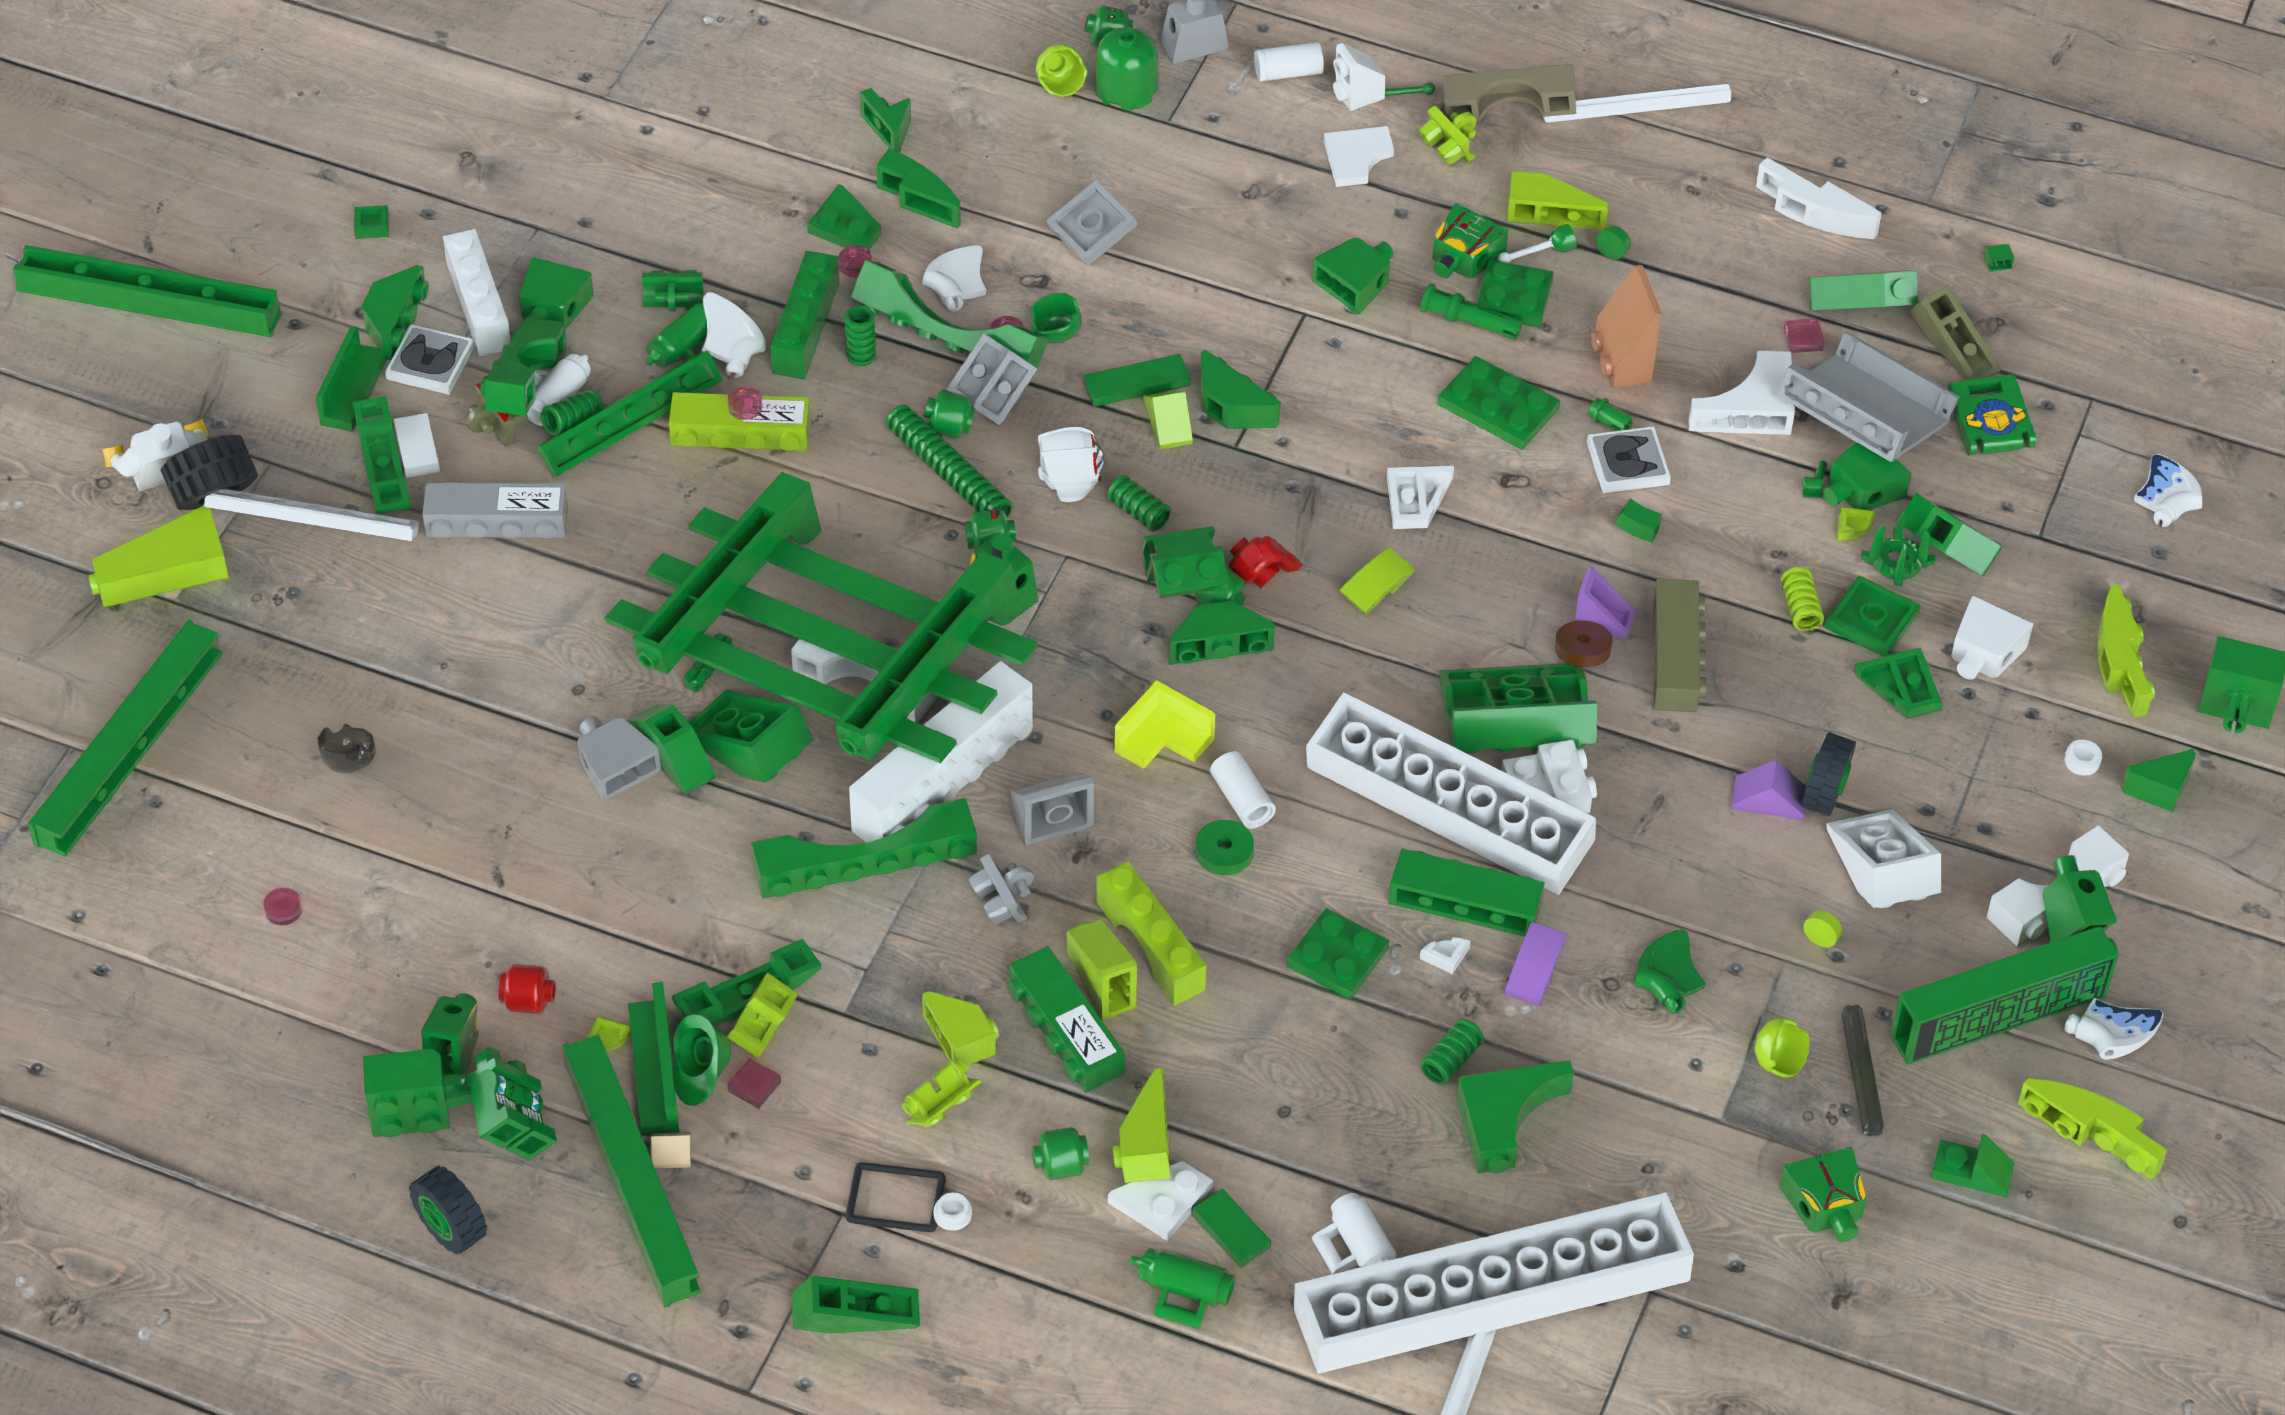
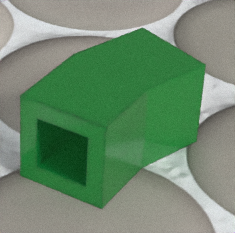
M1630 498L1622 508L1614 524L1630 535L1652 543L1660 529L1662 514L1647 509Z

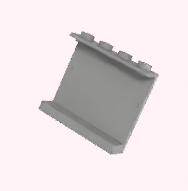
M1847 331L1842 336L1836 354L1810 371L1796 363L1790 365L1787 368L1777 394L1779 397L1890 462L1948 425L1959 399L1958 395Z

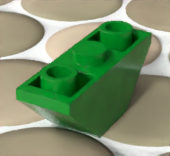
M415 265L373 282L362 304L365 329L376 346L386 351L387 360H392L406 335L409 324H414L420 301H424L428 295L429 283L425 281L423 266Z
M1206 349L1201 352L1200 386L1202 412L1226 429L1276 428L1279 425L1281 402L1272 393L1266 392L1253 383L1248 376L1237 372L1227 365L1222 358L1214 356Z
M1918 493L1914 494L1904 510L1905 528L1920 538L1923 528L1928 529L1930 533L1929 544L1982 576L1986 574L2002 549L2001 545Z
M1232 600L1197 605L1169 637V664H1189L1195 661L1216 658L1224 659L1230 656L1274 650L1275 626L1272 621Z
M657 704L627 720V722L659 748L661 767L685 795L716 778L715 772L694 728L674 705Z

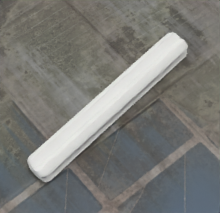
M1497 1329L1488 1332L1481 1331L1469 1336L1441 1415H1466Z

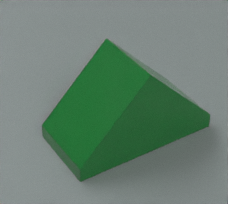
M2193 749L2127 766L2121 789L2126 795L2173 812L2189 779L2196 753Z

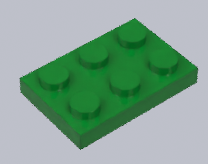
M1474 356L1438 395L1437 405L1523 450L1559 410L1560 400L1493 364Z

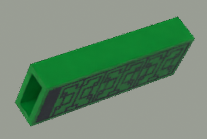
M2098 926L1902 992L1899 996L1890 1037L1906 1064L1909 1065L2091 1003L2094 998L2098 1000L2106 998L2119 957L2117 945L2112 938L2107 937L2102 927Z

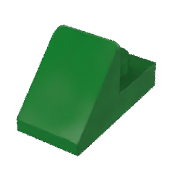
M872 88L860 92L861 116L889 149L900 152L911 123L910 98L889 106L887 101L883 97L880 98Z
M1983 1133L1978 1149L1940 1139L1931 1179L2007 1198L2015 1162Z

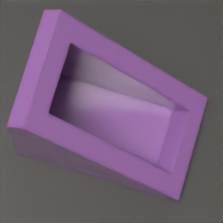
M1593 567L1588 568L1578 594L1575 621L1595 622L1608 629L1614 637L1622 639L1628 637L1636 610Z
M1774 760L1736 776L1731 809L1803 820L1805 808L1801 805L1807 786L1777 760Z

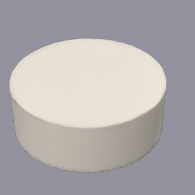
M2084 739L2075 740L2068 745L2064 762L2067 768L2075 774L2091 775L2100 767L2102 751L2092 741Z

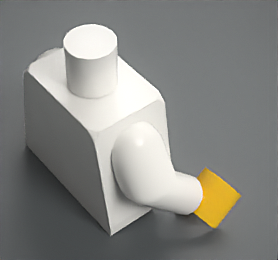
M203 418L184 425V428L181 422H173L167 425L162 423L155 424L150 430L132 436L130 448L125 453L123 445L103 448L106 468L114 467L123 476H133L139 492L166 484L160 469L167 460L193 445L208 440L207 437L210 434Z

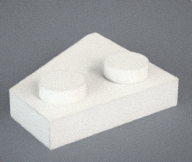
M1454 466L1395 467L1387 469L1393 529L1428 528L1453 480Z

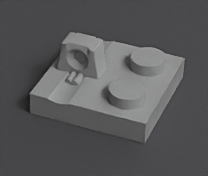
M1097 180L1093 181L1046 220L1048 227L1087 266L1121 240L1125 234L1138 226L1135 217Z

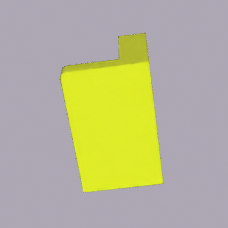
M1156 680L1116 724L1114 752L1143 769L1164 746L1195 762L1215 739V713Z

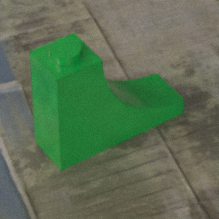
M1570 1060L1459 1077L1457 1101L1477 1174L1485 1172L1501 1173L1507 1169L1515 1168L1518 1148L1516 1133L1524 1119L1544 1102L1562 1095L1571 1094L1574 1071Z

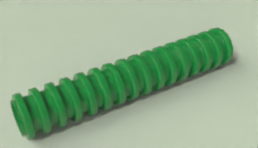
M899 405L889 413L886 419V427L896 437H899L903 443H906V446L919 456L923 462H926L927 466L932 468L942 480L946 481L950 487H953L954 491L959 493L970 506H973L976 511L1002 509L1008 518L1012 511L1013 503L1002 492H999L995 486H992L989 480L985 479L975 467H972L948 442H945L921 417H918L908 405Z

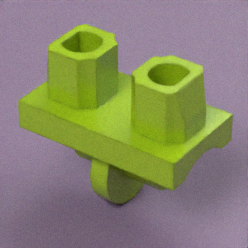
M1435 105L1427 111L1430 120L1419 129L1423 141L1429 147H1432L1444 138L1446 142L1438 147L1437 151L1448 166L1462 157L1468 163L1475 159V154L1469 149V139L1474 138L1476 135L1474 130L1476 118L1470 112L1460 115L1454 112L1450 115L1449 120Z

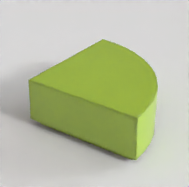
M1841 507L1837 541L1854 540L1866 534L1872 527L1875 511Z
M597 1016L587 1038L599 1035L608 1053L623 1046L631 1038V1030L628 1025Z

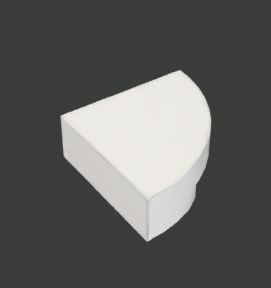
M1452 937V940L1436 943L1435 941L1430 942L1420 951V959L1453 975L1470 949L1471 941L1460 937Z

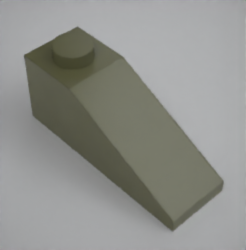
M1948 285L1921 300L1910 311L1926 338L1965 380L1991 377L2002 370Z

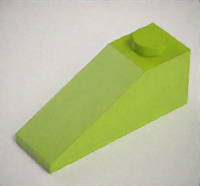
M1512 171L1507 222L1550 226L1569 224L1572 228L1603 230L1606 227L1608 202L1545 173Z
M1162 1068L1153 1070L1119 1128L1120 1144L1113 1145L1115 1168H1123L1125 1183L1171 1179L1166 1091Z

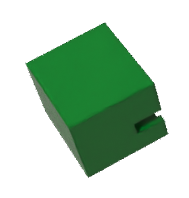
M2009 244L1987 246L1984 259L1990 272L2012 269L2014 255Z

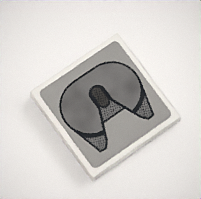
M411 324L400 343V347H398L385 371L386 380L450 395L475 348L474 339Z
M1654 426L1590 434L1587 436V446L1603 494L1670 485L1671 476Z

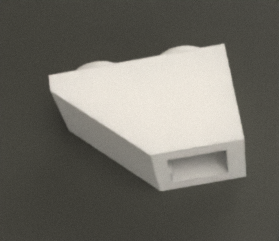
M1344 43L1338 44L1336 59L1334 60L1336 82L1333 83L1337 99L1339 101L1343 100L1350 111L1385 99V75L1373 58Z

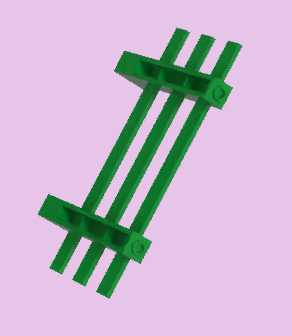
M781 472L738 521L705 507L688 524L689 530L715 540L718 543L697 566L662 553L646 571L649 577L677 588L655 613L621 599L604 617L606 623L635 634L632 640L637 659L644 667L668 674L683 656L692 658L838 720L835 723V728L841 749L850 755H858L869 761L888 741L941 764L957 745L956 739L907 719L909 714L928 692L979 714H982L997 697V690L947 670L968 644L1021 666L1038 647L1036 641L988 622L1004 626L1011 623L1021 613L1011 562L982 551L944 597L937 602L787 541L788 539L804 545L814 540L822 530L810 483L784 472ZM769 562L920 625L903 645L896 649L745 586ZM727 608L869 667L879 673L858 697H854L704 633Z

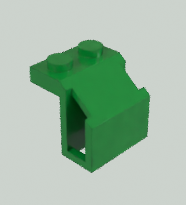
M1214 526L1144 537L1141 552L1147 582H1156L1158 598L1228 588L1229 580L1222 547H1214L1212 543L1215 533Z

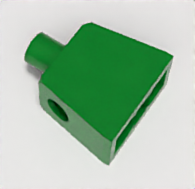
M1354 237L1314 258L1312 282L1356 314H1360L1387 286L1390 273L1389 260L1394 255L1393 250L1385 241H1381L1374 247H1371L1360 238Z
M532 257L519 295L521 317L524 319L530 317L565 322V327L567 328L594 296L591 272Z
M1856 442L1832 463L1829 477L1830 485L1824 488L1823 494L1831 506H1836L1846 501L1854 509L1873 510L1906 497L1912 473L1897 459L1890 462Z
M2073 855L2063 856L2053 861L2057 879L2048 885L2042 894L2050 942L2101 926L2105 932L2114 925L2117 919L2099 872L2096 870L2079 871L2076 858Z

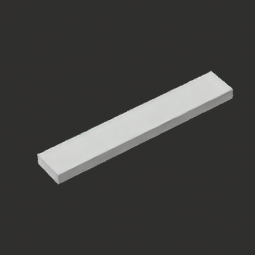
M221 489L206 496L204 507L412 541L417 536L419 522L416 520L230 489Z

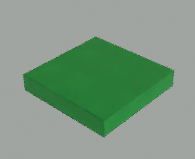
M1858 576L1826 619L1824 628L1884 657L1890 655L1920 612L1921 605Z

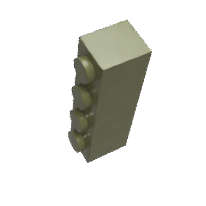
M1656 579L1653 599L1654 710L1697 712L1699 698L1706 697L1707 678L1700 677V671H1705L1706 650L1700 649V643H1705L1706 622L1699 621V616H1704L1705 595H1699V581Z

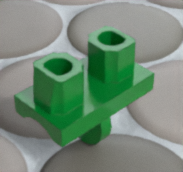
M654 270L650 273H642L643 307H668L669 311H676V307H693L697 303H703V272L685 270L683 273H665L663 270Z

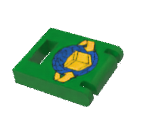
M2015 374L1949 383L1948 390L1959 396L1953 413L1968 456L1976 455V440H1980L1979 446L1982 455L2021 450L2023 439L2027 448L2035 447L2036 435ZM1997 391L1996 394H1988V395H1981V396H1973V397H1971L1972 394H1980V393H1987V392Z

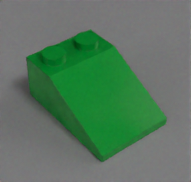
M729 690L723 692L689 722L694 728L706 754L741 777L761 782L773 779L780 769L792 759L797 758L802 753V750L813 741L798 705Z

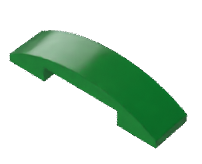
M381 396L352 402L376 514L410 509L411 504L394 436L387 397Z
M800 939L770 952V962L711 988L704 981L672 995V1001L684 1018L692 1014L702 1015L710 1020L712 1025L739 1017L767 973L790 989L795 990L821 969L822 964L806 942Z

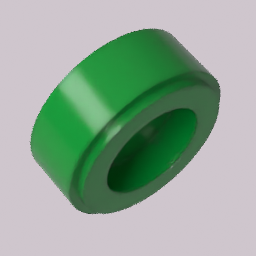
M1614 225L1605 227L1596 239L1599 251L1612 260L1621 259L1631 247L1628 234L1620 227Z

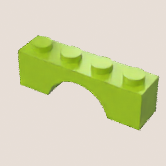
M1127 861L1098 875L1097 904L1115 928L1124 925L1136 937L1147 956L1154 981L1172 1005L1176 1006L1206 990V963L1130 862Z

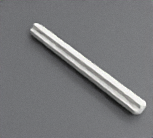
M1717 84L1576 100L1577 114L1543 116L1545 122L1550 123L1728 103L1731 100V90L1728 84Z

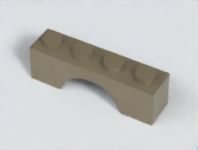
M1573 64L1444 75V103L1446 117L1449 120L1450 115L1454 112H1457L1459 115L1470 112L1476 118V123H1480L1483 116L1490 109L1499 104L1513 101L1525 102L1535 106L1544 117L1577 114Z

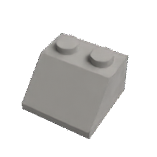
M1077 772L1070 775H1060L1048 781L1033 785L1028 784L1019 789L1011 790V814L1024 845L1094 827V781L1091 776Z

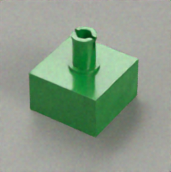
M2218 636L2205 677L2198 712L2224 718L2223 727L2229 732L2231 731L2233 721H2236L2234 733L2243 732L2246 729V724L2269 729L2284 681L2285 651Z

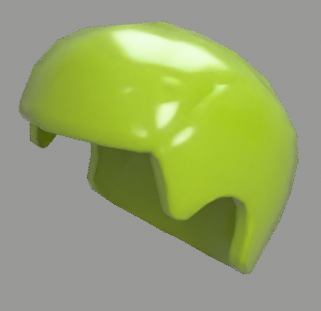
M1057 44L1048 47L1038 57L1035 69L1036 75L1048 93L1059 97H1066L1075 94L1084 85L1087 68L1081 56L1073 47H1069L1066 44Z
M1776 1017L1768 1021L1757 1034L1754 1048L1759 1065L1767 1072L1783 1078H1790L1797 1075L1805 1065L1809 1054L1810 1037L1807 1031L1797 1026L1798 1023L1784 1017Z

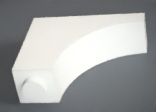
M1757 350L1754 368L1747 379L1739 386L1717 396L1692 398L1688 420L1689 431L1791 435L1795 406L1777 395L1787 368L1792 365L1791 352Z

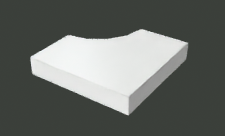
M1388 126L1324 133V145L1336 187L1367 184L1368 173L1371 168L1381 160L1391 158L1394 155V147Z

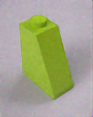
M1103 920L1082 923L1074 929L1068 930L1067 954L1101 1019L1104 1020L1135 1009L1137 1000V963Z

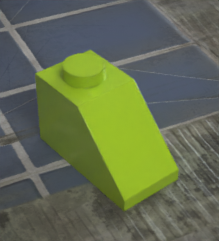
M931 991L922 994L923 1016L949 1062L962 1060L966 1066L996 1055V1038H999L997 1025L992 1017L986 1018L979 1005Z

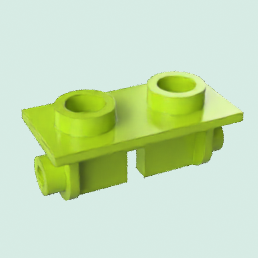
M962 1060L957 1062L950 1061L932 1076L933 1081L938 1087L936 1091L929 1081H925L905 1096V1102L902 1104V1107L909 1116H912L906 1121L907 1125L924 1127L935 1125L943 1119V1112L949 1107L961 1104L969 1099L972 1095L971 1090L978 1086L981 1080L967 1078L965 1074L968 1072V1067Z

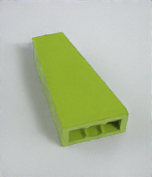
M204 506L91 559L94 574L88 575L93 595L100 594L103 607L229 578L211 508Z

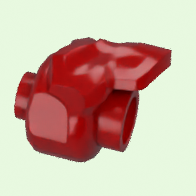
M1264 536L1263 538L1254 537L1250 541L1243 537L1229 551L1233 555L1229 561V568L1245 580V584L1254 582L1260 589L1281 569L1289 573L1298 571L1303 566L1294 554L1269 536Z

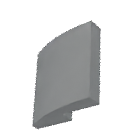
M983 334L946 390L969 397L971 407L976 408L978 412L1001 426L1038 369L986 334Z

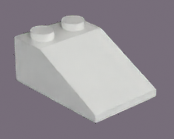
M1894 809L1827 823V831L1858 893L1873 908H1888L1894 903L1907 900L1919 901L1927 898V896L1941 893V853Z

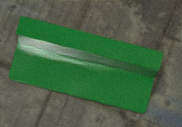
M350 326L316 396L320 425L353 432L356 420L352 402L369 399L387 361L385 350L360 344L358 327Z

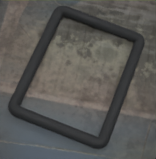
M865 1162L858 1163L854 1170L846 1210V1220L854 1224L933 1232L938 1226L934 1219V1206L943 1196L946 1176L940 1171ZM862 1170L938 1179L930 1225L853 1216Z

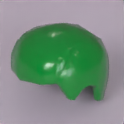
M1067 293L1049 294L1040 298L1031 307L1032 329L1034 332L1049 338L1048 343H1063L1073 338L1081 327L1082 320L1078 302Z

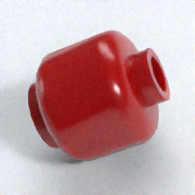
M513 964L507 972H502L498 989L499 1000L504 1002L506 1008L511 1012L540 1014L544 1011L548 1002H554L556 981L550 980L549 973L543 966Z

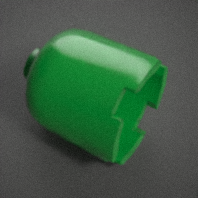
M1123 27L1110 31L1101 39L1096 54L1095 91L1097 97L1106 105H1109V101L1122 105L1123 110L1139 109L1150 104L1152 96L1159 89L1158 53L1154 40L1146 32L1137 28Z

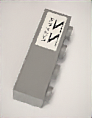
M426 483L422 513L426 537L565 538L568 513L566 484Z

